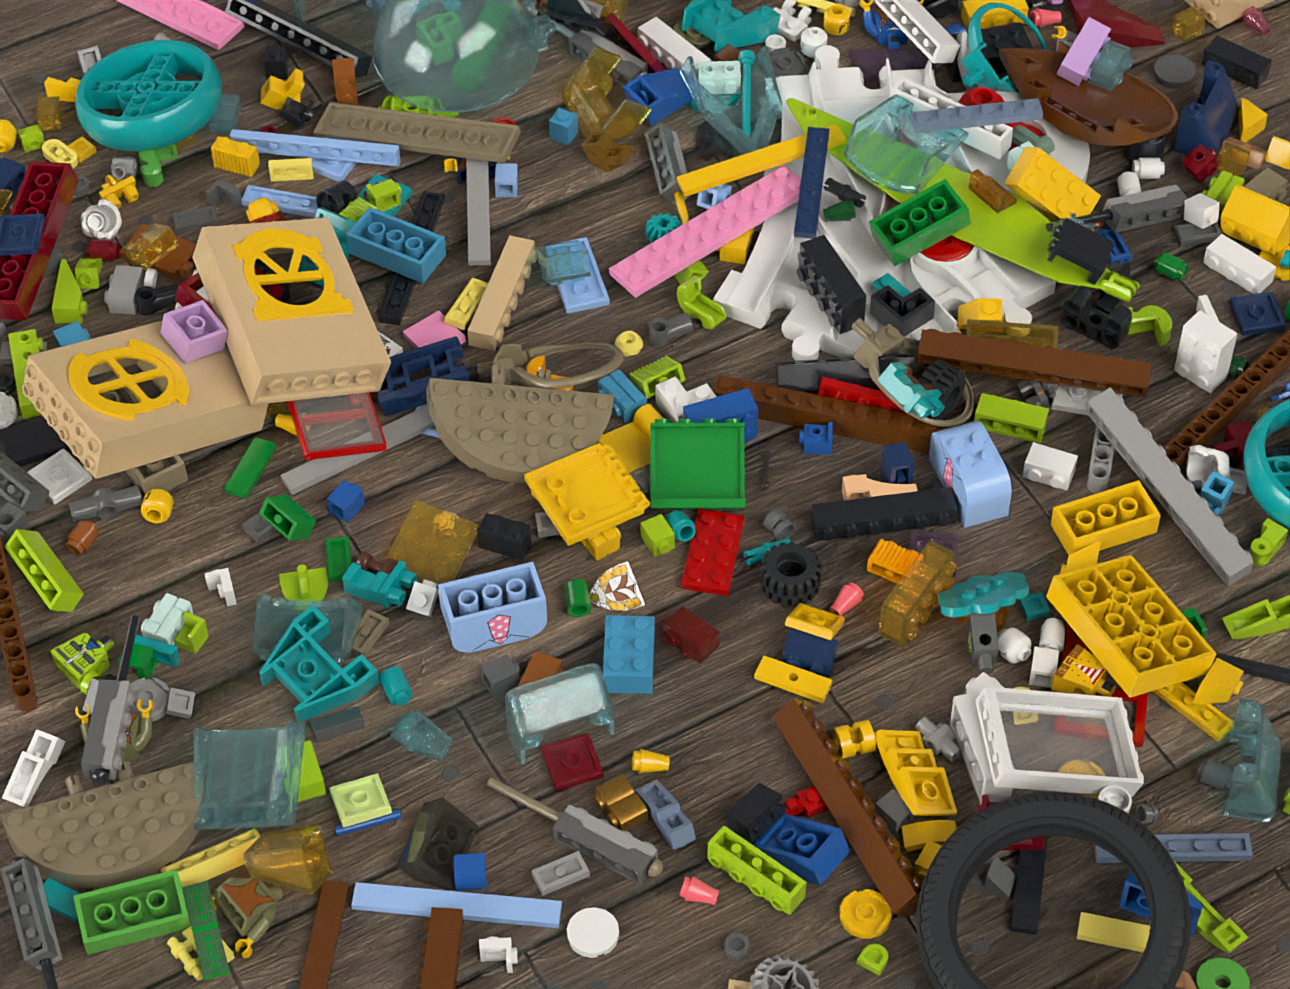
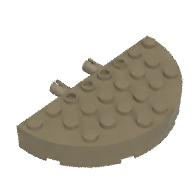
M498 365L491 367V383L429 379L426 389L428 411L435 424L436 432L446 447L470 468H476L486 473V476L507 482L526 483L524 474L598 444L607 427L613 408L614 395L505 385L506 367L500 365L499 371ZM540 369L537 371V377L551 379V371L546 369V374H544V369Z
M202 759L135 778L131 763L123 761L125 771H123L122 767L120 770H117L119 782L88 791L83 790L82 778L79 775H73L74 785L71 776H69L65 780L69 796L0 815L8 840L17 856L27 858L30 863L38 867L41 878L45 880L51 878L73 890L86 888L93 889L94 891L156 875L159 873V869L169 862H175L186 851L203 823L204 811L208 801V788Z

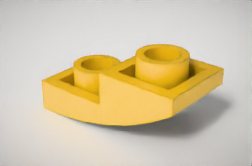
M48 77L44 82L47 97L75 102L77 88L81 80L71 77L66 83Z
M934 820L903 825L901 827L904 848L907 852L923 849L928 840L942 846L957 829V824L954 820Z

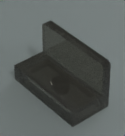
M711 116L697 127L700 152L703 159L708 161L718 152L729 159L734 157L729 126Z

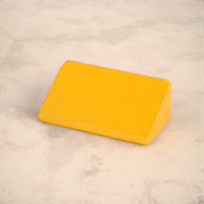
M1273 136L1265 161L1290 170V142Z

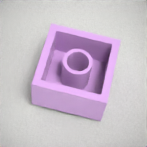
M204 300L165 313L160 333L186 364L224 350L228 330Z

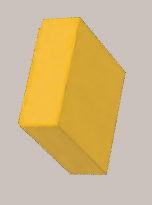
M83 136L68 145L69 148L76 152L78 162L80 163L97 152L96 147Z

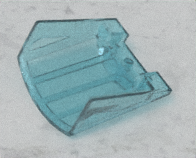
M895 94L855 120L844 155L861 174L872 182L895 192L918 194L968 137L969 132L963 129H952L914 134L910 121V112H913L914 103Z
M288 722L287 727L244 730H209L194 727V800L196 803H200L204 783V794L195 820V830L258 829L295 825L306 725Z

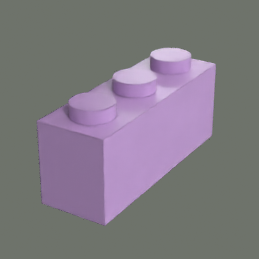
M1088 17L1063 60L1057 75L1077 86L1080 85L1082 79L1087 81L1092 72V69L1089 67L1091 64L1096 65L1101 56V53H1099L1100 48L1105 49L1111 39L1108 37L1111 28Z

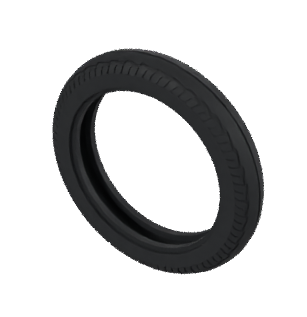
M1058 791L1035 792L1011 797L981 810L965 821L944 842L932 860L919 895L916 927L921 958L935 989H990L970 968L958 944L957 917L963 894L975 873L992 856L1017 842L1043 836L1071 837L1099 846L1120 860L1129 869L1144 893L1151 919L1147 944L1134 970L1116 989H1174L1186 962L1191 936L1190 905L1181 874L1166 848L1144 824L1129 813L1108 802L1082 794Z

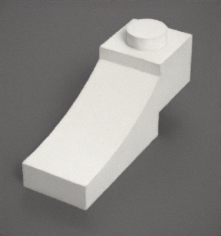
M36 729L27 752L22 751L2 798L25 808L28 807L44 776L53 764L56 765L66 741Z

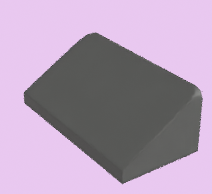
M357 707L309 721L317 743L364 728L363 717Z

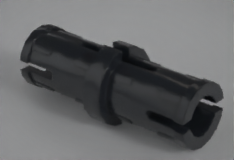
M828 178L824 184L829 187L823 186L824 190L838 196L839 200L853 201L854 205L858 208L865 204V201L861 199L866 200V196L853 190L850 185H843L833 178Z

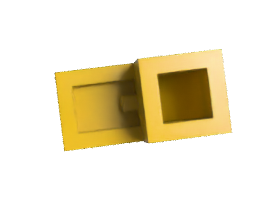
M295 69L286 82L270 76L261 88L260 103L273 109H282L287 97L300 102V92L305 84L303 81V71Z

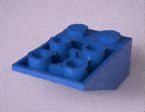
M677 68L640 75L623 86L627 103L650 126L655 125L702 94Z

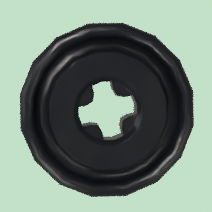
M1167 133L1148 141L1126 145V159L1131 164L1133 160H1138V158H1160L1162 161Z

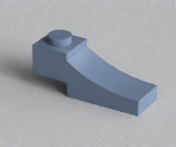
M658 780L635 789V793L640 797L660 830L662 838L673 850L696 840L692 822L681 812L679 802Z

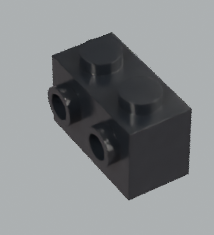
M486 513L477 530L479 548L522 561L532 543L531 525L521 521H513L500 515Z
M758 783L725 814L729 829L748 842L753 843L786 812L782 794Z

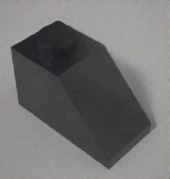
M265 47L264 64L267 80L270 76L278 79H288L289 47Z

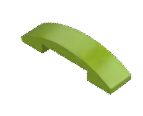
M1175 862L1186 890L1203 905L1196 930L1213 945L1229 954L1247 940L1248 936L1230 918L1225 920L1190 885L1192 879Z

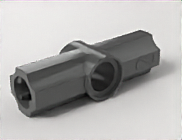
M136 485L116 491L110 488H101L92 497L68 503L73 522L97 516L101 519L114 518L121 510L141 506L142 498L139 486Z

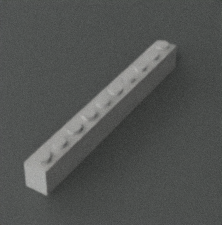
M1110 387L1087 401L1086 413L1228 587L1251 573L1253 566L1251 554L1241 548L1237 537L1232 532H1228L1220 516L1214 515L1210 510L1207 500L1196 493L1193 483L1183 477L1179 466L1175 462L1169 460L1165 449L1160 444H1156L1148 428L1142 427L1138 422L1135 412L1129 411L1124 405L1125 403L1121 395L1115 394Z

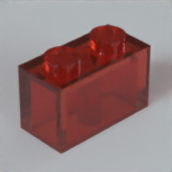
M683 606L663 624V638L669 645L683 651L689 659H694L700 664L719 647L720 631Z

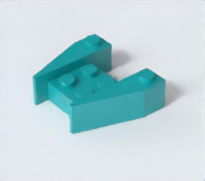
M692 0L685 8L681 30L685 31L690 27L714 41V51L718 52L728 44L737 48L761 43L768 36L777 35L781 14L774 11L771 7L764 5L744 15L742 12L731 7L732 0Z
M314 605L310 606L293 620L259 672L261 684L264 687L277 678L299 700L300 704L294 708L295 718L298 723L357 700L379 683L378 670L362 654L342 669L319 646L318 643L331 634L329 620Z

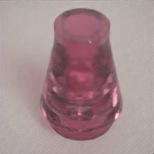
M1252 6L1242 15L1244 23L1262 36L1267 35L1271 31L1272 27L1267 22L1260 8Z

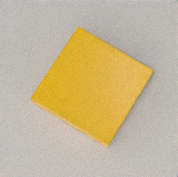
M799 603L786 618L785 626L832 640L843 627L845 618Z

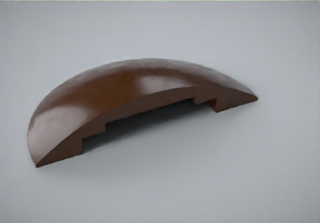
M1028 48L998 50L1008 75L1025 100L1039 98L1043 118L1061 132L1078 140L1104 146L1130 145L1165 135L1177 123V110L1168 97L1146 81L1121 69L1101 62H1097L1096 65L1091 64L1089 68L1092 69V72L1087 81L1082 79L1080 85L1077 86L1057 75L1067 53Z

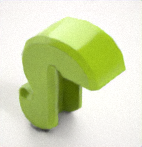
M694 275L678 286V302L686 314L691 318L700 319L702 327L712 330L726 319V311L721 305L700 292L702 288L701 277Z
M1147 305L1140 308L1137 312H1133V308L1128 307L1132 312L1128 334L1153 330L1159 346L1167 344L1171 335L1172 320L1166 310L1159 306Z

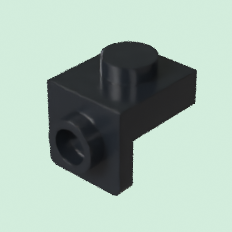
M287 97L278 116L302 127L305 120L309 122L313 116L314 110L311 108L314 101L310 100L308 105L305 106Z

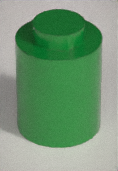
M572 579L566 583L564 592L568 614L572 617L588 615L592 608L587 582L581 579Z

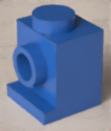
M828 422V425L805 424V428L800 430L799 444H804L803 454L831 455L833 422Z

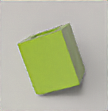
M185 611L182 615L184 627L174 638V643L176 646L196 654L209 637L206 621Z

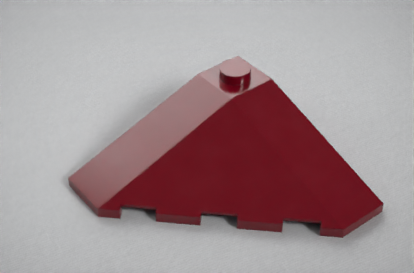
M1068 0L1078 35L1088 17L1111 28L1108 37L1111 39L1106 48H1100V50L1165 44L1160 27L1152 25L1134 14L1121 10L1105 0Z

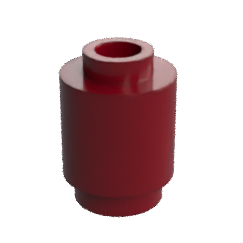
M91 239L90 243L86 245V255L90 256V259H102V261L119 259V242H114L112 239Z

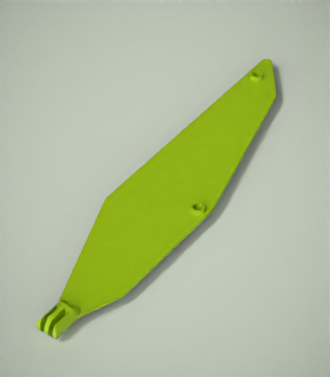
M794 98L786 100L788 108L804 134H807L808 127L826 128L838 124L846 138V144L828 149L827 153L899 203H903L946 179L968 207L971 220L970 225L955 232L952 236L1059 283L1101 289L1105 293L1129 302L1139 289L1140 285L1137 281L1112 272L1105 268V272L1096 284L1093 285L1087 282L1088 270L1058 255L1054 257L1052 262L1048 261L1049 251H1047V247L1054 237H1052L1053 231H1047L1046 224L1051 222L1019 195Z

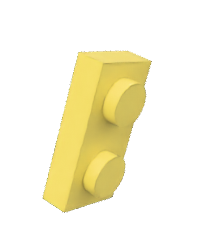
M312 158L269 160L271 182L314 179Z

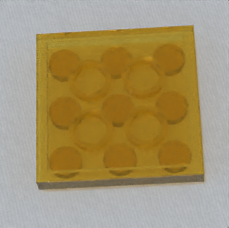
M415 499L385 561L392 558L398 562L400 560L406 562L407 570L415 573L417 578L437 583V586L454 581L476 537L479 525Z

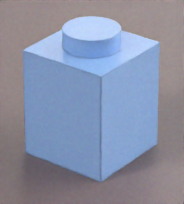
M496 163V197H517V164Z

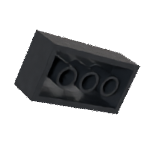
M1021 22L981 29L982 44L986 43L987 46L980 51L996 74L1007 73L998 54L999 49H1034ZM951 34L957 40V34ZM956 54L953 63H944L952 82L962 81Z
M825 235L801 242L800 252L798 253V278L800 281H804L810 296L815 297L819 309L825 312L830 325L835 327L839 334L853 330L852 325L859 318L863 321L865 320L867 295Z

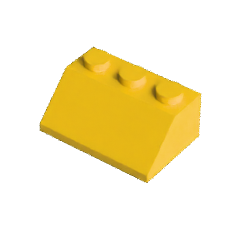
M1237 184L1221 214L1220 229L1224 234L1276 256L1290 244V207Z

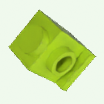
M392 179L371 186V184L366 185L368 201L378 207L379 211L383 212L401 205L400 195H402L400 185L394 183Z

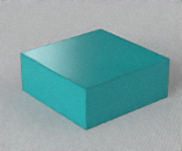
M1042 592L1029 594L1025 598L1018 600L1026 621L1048 617L1050 614V609Z

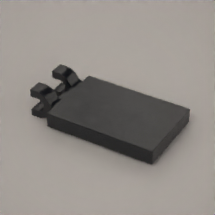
M43 416L0 430L8 457L19 466L51 457L63 448L66 451L71 450Z

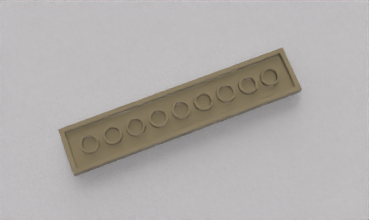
M330 102L313 134L318 138L399 145L400 150L506 163L521 130L517 125Z

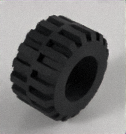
M941 360L933 362L918 380L920 383H930L933 389H938L942 393L938 399L945 408L937 417H932L930 414L927 418L945 420L957 406L965 388L966 375Z
M790 541V544L782 542L779 543L778 547L776 545L772 546L771 551H766L761 562L760 583L765 596L768 599L773 598L772 602L776 604L780 602L785 607H787V604L797 607L799 603L807 604V599L813 600L815 594L819 592L822 564L818 554L813 553L811 547L805 548L803 543L797 545L795 542ZM796 572L800 575L795 577H789L783 575L782 573Z

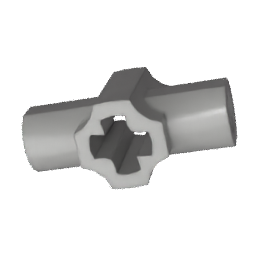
M126 156L125 158L114 157L112 159L111 173L114 178L123 179L132 175L134 178L136 177L137 162L135 158Z
M926 716L918 721L915 729L923 735L922 741L925 749H932L933 754L936 755L941 752L951 762L959 757L962 749L954 742L955 735L947 724L939 723L936 726Z

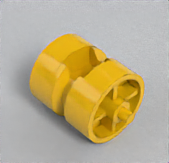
M869 720L854 722L852 727L846 724L832 729L833 741L837 744V751L842 758L854 757L856 752L866 754L876 751L874 735L876 732L873 731Z

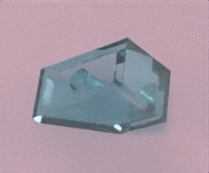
M419 710L401 715L391 733V736L407 750L440 761L444 760L453 742L452 738Z

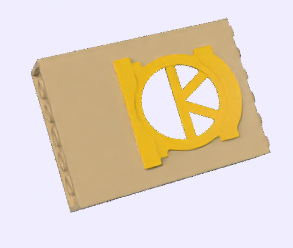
M329 218L202 227L192 258L216 316L228 330L226 343L251 405L377 392L380 390L391 361ZM293 253L288 273L267 255ZM302 255L311 259L318 267V270L298 272ZM256 259H260L277 274L255 275L254 265ZM313 280L324 281V290L321 296L314 302L306 305L283 303L270 296L260 286Z

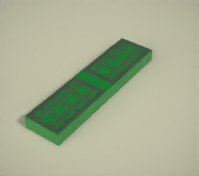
M208 880L182 887L204 981L230 974Z

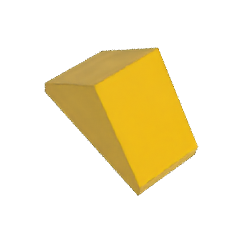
M1241 98L1238 110L1240 141L1243 142L1249 141L1265 129L1268 116L1267 113L1245 98Z

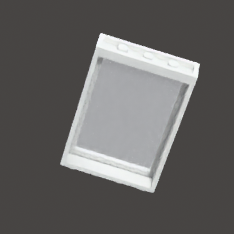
M985 686L975 700L994 787L1100 794V791L1105 787L1117 785L1126 789L1131 797H1133L1144 784V777L1138 763V753L1135 751L1132 740L1133 734L1129 728L1127 711L1124 708L1122 698Z

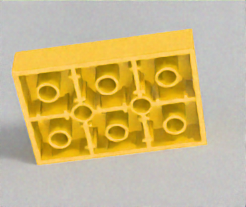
M1132 555L1055 575L1052 579L1046 597L1129 698L1207 675L1217 653Z

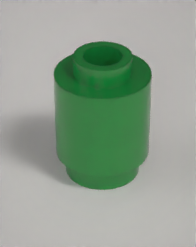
M1164 252L1163 255L1159 254L1154 262L1157 273L1175 281L1177 279L1182 281L1189 267L1185 260L1167 252Z

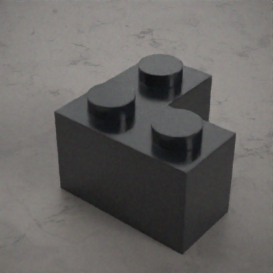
M887 285L871 295L869 314L884 327L890 323L905 337L933 319L935 300L921 288L916 289L903 298Z

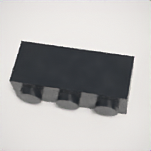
M1218 35L1205 48L1202 65L1204 66L1208 60L1221 64L1225 68L1228 77L1256 90L1269 76L1272 60Z

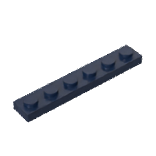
M808 127L794 237L813 239L817 235L830 133L829 128Z

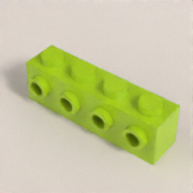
M35 329L10 333L8 337L23 419L43 416L36 410L33 403L24 396L22 391L28 356L44 350L42 337H37Z
M16 529L5 545V549L50 610L72 612L84 595L82 590L39 532Z
M723 826L708 842L707 859L714 867L721 868L729 873L736 882L745 884L756 896H762L768 900L776 910L784 911L790 916L805 899L807 883L805 880L726 826Z

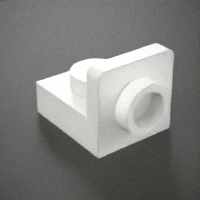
M228 568L205 573L208 590L218 589L220 598L225 597L227 607L236 605Z

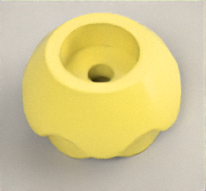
M625 331L618 335L615 345L623 351L624 356L628 357L637 355L643 348V341L636 332Z

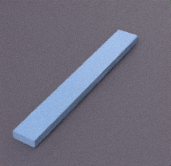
M232 129L230 133L231 140L257 146L258 153L399 166L401 162L399 145Z
M356 882L351 906L352 910L428 917L431 915L432 907L463 909L464 920L559 928L562 901Z

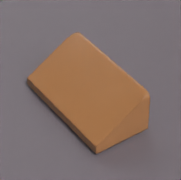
M1228 137L1223 141L1219 155L1254 169L1260 168L1267 154V150L1232 137Z

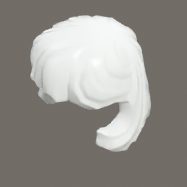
M101 199L97 205L88 207L80 217L83 234L96 239L114 238L122 224L117 206L105 199Z
M1201 445L1189 447L1186 477L1193 483L1196 489L1202 488L1213 471L1227 478L1230 466L1229 457L1226 453Z

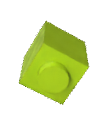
M662 514L640 523L641 539L653 557L666 554L675 549V534Z

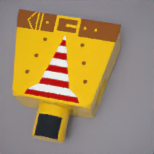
M1077 644L1055 672L1051 690L1058 693L1094 696L1096 693H1099L1102 696L1111 697L1116 686L1106 681L1108 671L1100 661L1089 651Z

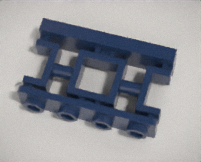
M457 336L389 357L391 364L383 381H387L388 389L378 392L379 403L385 417L427 404L426 389L430 378L471 382L465 365L455 368L454 360L464 357L463 349ZM444 359L448 360V362H444L436 365L435 363ZM431 368V376L412 381L411 373ZM450 370V374L439 377L438 374ZM404 372L403 376L392 378L393 375ZM404 384L407 385V387H405V388H402V389H399V390H395V387H398V386H401V385H404Z

